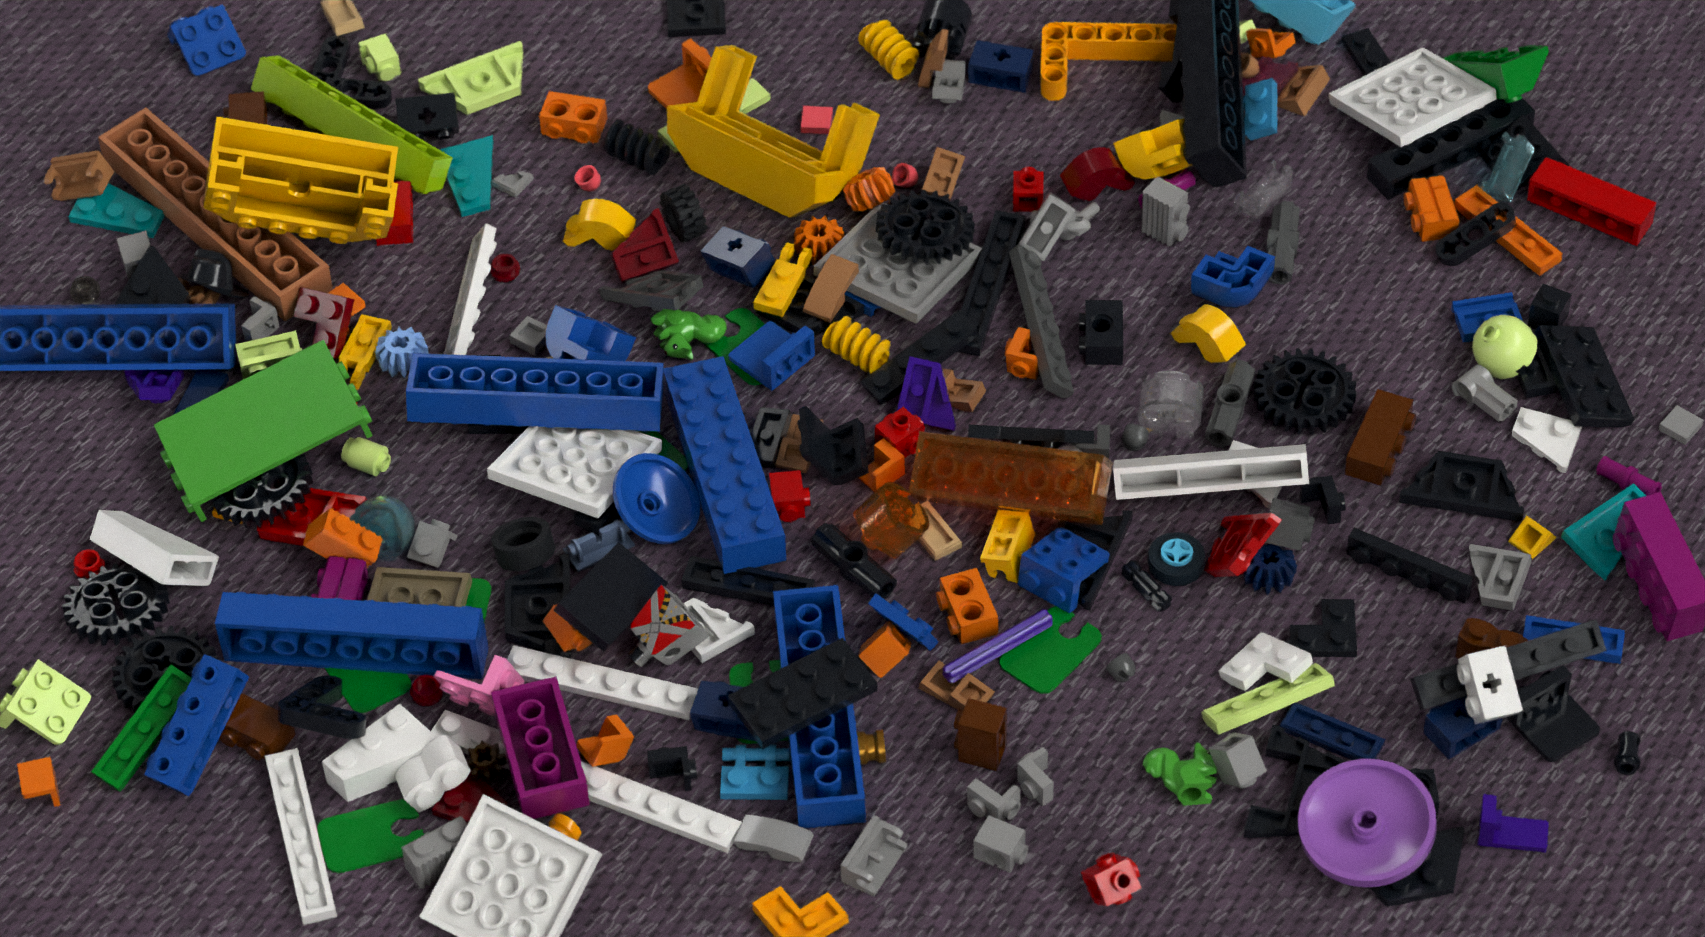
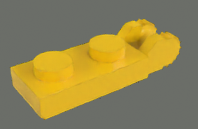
M787 242L784 245L779 260L777 259L753 302L755 310L780 317L784 316L806 275L805 271L812 258V249L803 248L796 265L790 263L794 255V244Z
M361 314L338 357L339 362H343L347 372L348 368L355 369L351 376L350 384L353 383L356 390L361 386L366 372H369L376 359L375 350L376 346H378V337L385 336L386 330L391 331L392 329L391 321Z

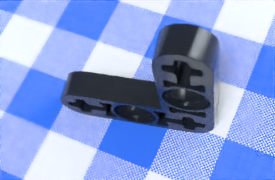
M333 35L325 39L312 75L325 81L342 93L349 90L357 91L356 95L350 97L368 108L382 109L390 105L392 93L390 86L386 83L341 78L350 54L347 38L341 35ZM336 46H341L337 48L336 56H333L332 50L335 49ZM326 67L337 68L334 72L325 73L322 71Z
M336 676L314 678L278 702V721L282 724L345 739L361 738L366 734V716L364 714L331 706L342 698V680Z

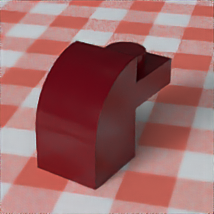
M1106 147L1093 148L1081 153L1060 174L1069 194L1086 201L1095 200L1106 186L1126 191L1135 185L1132 177L1124 169L1120 160H1116L1110 148Z

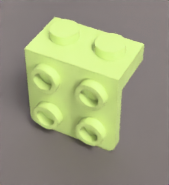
M296 331L235 344L243 380L302 350Z
M38 659L28 671L24 668L21 669L12 682V685L16 687L12 695L6 693L0 701V727L6 729L16 719L51 743L60 745L64 743L91 700V695Z

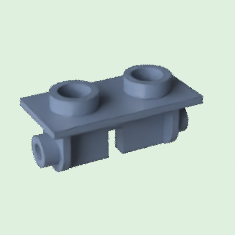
M616 519L613 523L600 528L599 536L592 532L579 539H572L570 541L571 544L563 548L565 554H569L571 563L580 572L597 564L618 542L627 549L634 547L635 544L627 534L629 527L623 520L619 521Z

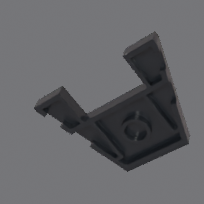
M970 424L968 428V437L1007 440V446L1027 447V441H1039L1038 448L1058 449L1059 442L1094 444V431Z
M1272 725L1266 747V756L1299 763L1286 812L1251 805L1244 828V837L1298 836V812L1307 789L1325 771L1347 761L1330 752L1323 754L1310 747V742L1300 737L1296 740L1285 734L1283 728Z

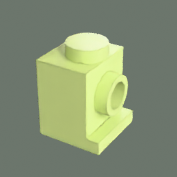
M386 33L359 42L361 61L363 65H366L369 74L375 73L379 81H389L401 74L398 54Z

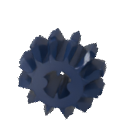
M1269 543L1263 545L1252 558L1248 569L1243 573L1245 584H1252L1254 592L1261 587H1265L1267 596L1273 587L1281 594L1284 586H1291L1297 571L1293 550H1285V547Z

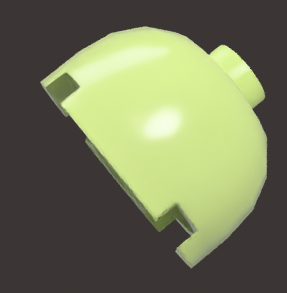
M1510 315L1493 316L1484 321L1477 329L1473 337V354L1477 363L1485 367L1492 377L1498 379L1512 378L1518 375L1516 371L1523 365L1528 367L1537 352V338L1532 333L1531 328L1519 318Z

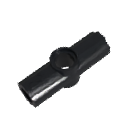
M824 523L817 528L816 533L811 538L812 545L840 569V574L844 579L855 582L872 598L875 594H878L883 599L891 596L892 591L897 586V580L868 555V549L865 544L860 541H852L832 523Z

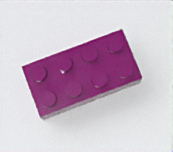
M1661 492L1624 502L1615 532L1612 535L1613 544L1618 552L1621 551L1625 558L1627 573L1630 578L1635 579L1639 587V596L1645 606L1648 605L1655 630L1658 633L1662 632L1666 641L1702 632L1705 627V580Z
M557 677L492 691L494 714L521 813L536 819L589 806L587 781Z

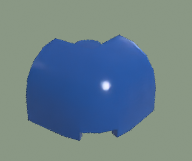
M1248 245L1239 258L1220 251L1215 257L1205 255L1192 273L1191 292L1194 296L1221 307L1238 308L1247 305L1259 295L1272 276L1275 256Z
M555 305L545 333L546 346L554 359L626 361L636 340L635 336L606 321L602 323L587 317L581 311Z

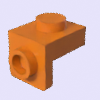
M1250 28L1246 31L1251 54L1254 58H1277L1283 56L1286 50L1296 43L1293 32H1272L1271 29Z
M1018 327L1013 338L1007 340L1005 346L1007 372L1012 373L1014 376L1036 380L1039 375L1037 357L1029 354L1032 349L1030 329Z

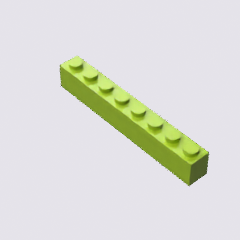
M280 55L260 57L251 90L254 92L264 91L266 102L278 105L285 114L300 118L305 126L318 129L325 133V135L398 147L394 179L410 181L412 189L421 194H428L443 188L452 162L451 156Z

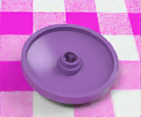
M1379 759L1351 760L1328 769L1309 786L1303 796L1298 812L1300 841L1309 860L1326 876L1350 886L1378 887L1403 879L1423 863L1431 851L1436 836V811L1427 788L1407 769L1395 763Z

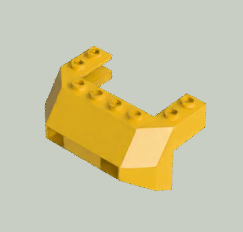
M735 45L717 46L714 49L698 101L667 106V133L690 169L788 218L802 215L833 201L844 189L846 183L861 171L880 114L857 103H852L851 107L844 104L838 105L824 149L821 151L739 111L757 56Z
M217 116L203 208L231 223H237L239 227L245 229L262 227L268 228L270 232L276 234H285L287 232L299 233L300 237L306 239L323 237L329 238L331 242L337 244L386 238L394 216L398 183H394L398 147Z

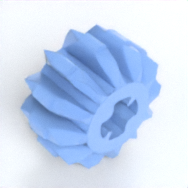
M398 326L397 331L386 330L385 336L378 337V346H376L375 350L376 360H378L382 372L389 371L391 377H393L399 371L404 379L407 371L410 370L412 353L428 354V346L421 332L415 333L412 327L404 331L400 326Z

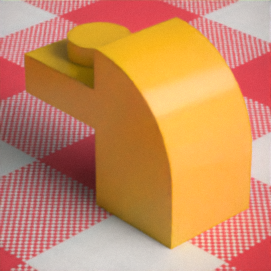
M588 199L582 201L579 215L575 214L568 219L563 242L567 246L575 247L593 238L604 249L614 250L633 232L636 219L624 208L612 201Z
M1208 304L1202 305L1195 313L1183 317L1179 321L1180 325L1171 332L1174 340L1179 343L1196 342L1203 357L1210 363L1227 362L1246 345L1234 322L1223 311Z

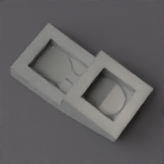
M745 815L735 836L734 843L740 849L766 851L771 858L777 860L802 862L814 835L812 831L788 822L762 816Z

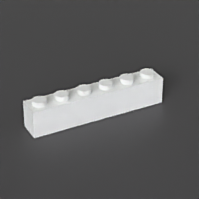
M1306 444L1114 460L1113 465L1116 500L1309 484Z

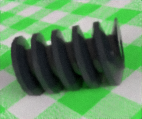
M621 119L613 122L605 138L604 148L609 156L617 157L620 161H626L627 164L636 166L639 170H645L650 175H655L666 164L670 155V147L668 145L663 146L662 138L656 137L654 139L653 134H644L641 128L634 130L632 124L627 123L624 126V121Z

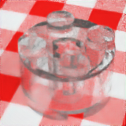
M1159 371L1154 373V378L1148 381L1146 377L1141 384L1138 421L1142 427L1149 431V436L1161 437L1163 432L1175 433L1178 438L1192 439L1195 431L1201 425L1204 397L1202 383L1197 381L1196 384L1190 381V375L1178 371Z

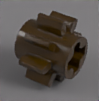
M481 741L474 749L468 748L470 759L466 760L470 771H472L471 775L474 782L478 781L481 777L489 785L498 776H504L501 766L507 764L505 754H499L498 743L492 746Z

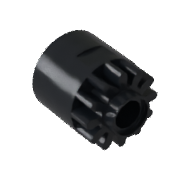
M963 0L925 1L913 36V47L917 50L920 49L919 57H925L930 43L942 29L948 30L946 58L948 60H955L956 56H960L972 20V12L968 4Z

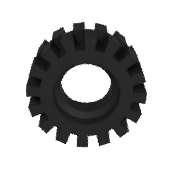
M683 183L661 193L660 205L663 207L661 209L662 213L666 216L665 221L669 223V228L676 237L678 236V240L681 243L706 233V218L702 214L704 211L700 208L698 198H695V193L693 190L690 191L688 185Z

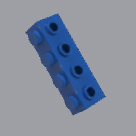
M204 654L201 661L195 665L192 671V679L186 691L180 695L177 701V709L171 721L165 725L162 731V740L156 752H153L147 761V770L144 775L164 786L190 796L232 714L249 676L238 668Z

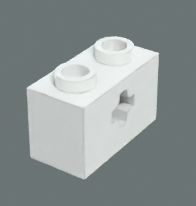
M1506 646L1467 654L1458 659L1457 675L1460 683L1465 685L1468 696L1466 698V709L1469 716L1474 718L1475 724L1513 716L1523 711ZM1483 682L1487 684L1490 683L1492 689H1484Z

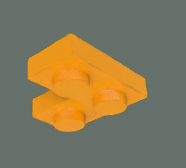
M779 886L752 903L754 913L775 937H826L849 923L848 914L829 892L800 909L784 889Z

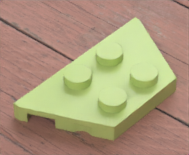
M518 41L419 78V88L429 95L455 93L457 110L467 115L521 95L522 42Z

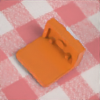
M692 39L682 43L683 65L648 84V92L666 109L669 105L698 101L712 57L703 46L700 47Z

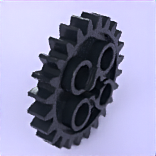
M922 189L921 195H916L913 190H910L908 197L899 193L898 200L889 198L888 205L882 204L881 211L877 212V240L883 241V248L891 247V255L901 253V260L912 257V263L915 264L919 259H923L925 265H928L930 259H934L936 263L941 264V258L944 257L952 261L953 254L962 256V249H969L970 242H973L975 221H972L973 214L967 213L968 206H959V199L949 201V194L938 197V191H934L932 195H927L926 190Z
M1297 348L1295 355H1291L1285 350L1283 359L1273 355L1272 363L1265 361L1263 370H1258L1257 379L1254 382V401L1258 402V411H1264V419L1274 417L1273 426L1276 427L1284 423L1286 432L1292 427H1296L1297 434L1300 435L1303 428H1307L1309 433L1313 435L1314 429L1319 427L1325 433L1327 424L1337 428L1338 419L1346 421L1347 413H1352L1353 403L1356 401V381H1352V372H1345V363L1336 365V356L1328 360L1325 359V351L1315 356L1312 348L1308 350L1307 354H1302L1300 348ZM1314 373L1311 377V385H1308V380L1311 374ZM1303 394L1302 403L1300 407L1296 409L1299 403V397Z
M300 454L211 500L218 515L222 514L224 521L231 519L234 526L243 521L245 528H248L252 522H256L259 528L264 520H268L272 525L274 524V517L279 516L282 519H286L285 512L287 510L291 512L297 511L295 503H305L303 495L311 493L309 485L313 484L311 477L313 473L305 455Z
M114 563L112 570H107L104 566H101V573L96 574L89 571V579L78 578L79 586L69 587L71 594L64 595L65 604H62L65 622L70 627L72 634L77 633L79 640L88 637L89 644H93L96 640L100 639L101 645L105 646L109 640H113L114 644L118 645L121 638L132 642V635L137 634L143 637V630L145 628L154 630L153 622L163 621L162 614L168 613L167 604L170 603L166 585L160 584L136 568L132 569L128 563L124 568L120 569L118 564ZM109 588L114 589L119 607L123 613V620H119L112 597L109 594Z
M169 626L167 633H162L161 629L156 627L155 635L151 636L148 632L144 631L143 640L140 641L133 637L131 639L132 648L122 647L124 656L115 657L117 666L112 667L114 676L112 682L118 700H123L125 708L132 706L135 713L170 665H173L192 678V671L195 665L201 661L204 654L217 660L218 656H216L214 646H209L206 637L199 639L197 631L188 636L186 627H183L178 633L174 632L173 626Z

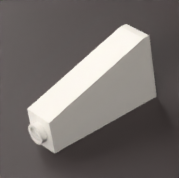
M98 510L89 539L163 585L208 586L211 583L219 558L218 555L123 511Z

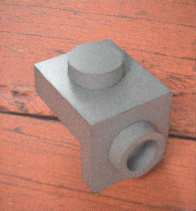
M945 60L942 71L935 70L932 99H939L943 103H954L957 100H962L965 87L964 61Z
M432 519L431 524L419 521L407 558L438 568L442 563L450 539L455 541L458 535L450 532V525L435 519Z
M1041 747L1034 753H1027L1018 762L1017 781L1021 784L1023 793L1030 800L1036 799L1042 806L1053 800L1054 782L1043 772V770L1048 768V751L1044 747Z
M976 778L967 786V804L972 813L978 817H988L989 815L1002 821L1006 818L1010 820L1016 816L1021 807L1020 788L1013 785L1001 796Z

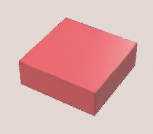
M803 106L801 133L829 134L832 125L833 107Z

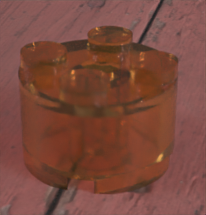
M887 482L853 511V517L863 532L861 540L865 546L871 550L877 548L893 559L900 557L929 528V519L924 508L919 502L914 505L907 498L911 493L904 487L893 482Z

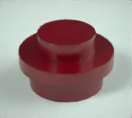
M500 254L493 259L490 274L496 281L509 282L516 279L520 274V264L514 256Z
M421 675L414 680L410 688V695L413 702L417 705L432 706L441 700L443 690L440 689L441 685L434 676Z

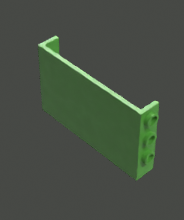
M324 339L154 424L165 448L160 454L168 469L174 467L175 472L170 475L178 491L184 489L186 493L181 496V499L189 514L195 511L201 522L207 520L201 504L358 425H361L367 439L373 436L367 425L373 421L365 405L357 406L356 402L360 401L361 398L353 383L346 384L345 380L349 379L350 376L342 361L335 363Z

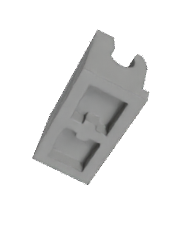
M873 815L841 863V882L875 896L907 848V843L899 839L904 832L898 827L880 820V817Z

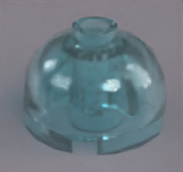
M380 495L367 499L356 508L355 513L350 517V521L354 520L356 524L360 523L361 527L365 526L366 530L370 529L377 536L381 535V544L386 542L388 550L379 551L380 554H378L377 558L384 561L394 560L412 543L415 534V519L410 509L395 497Z

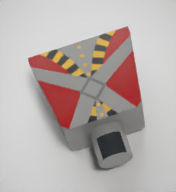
M661 585L630 625V629L640 642L628 652V655L640 667L652 656L665 665H671L706 640L710 635L680 598Z

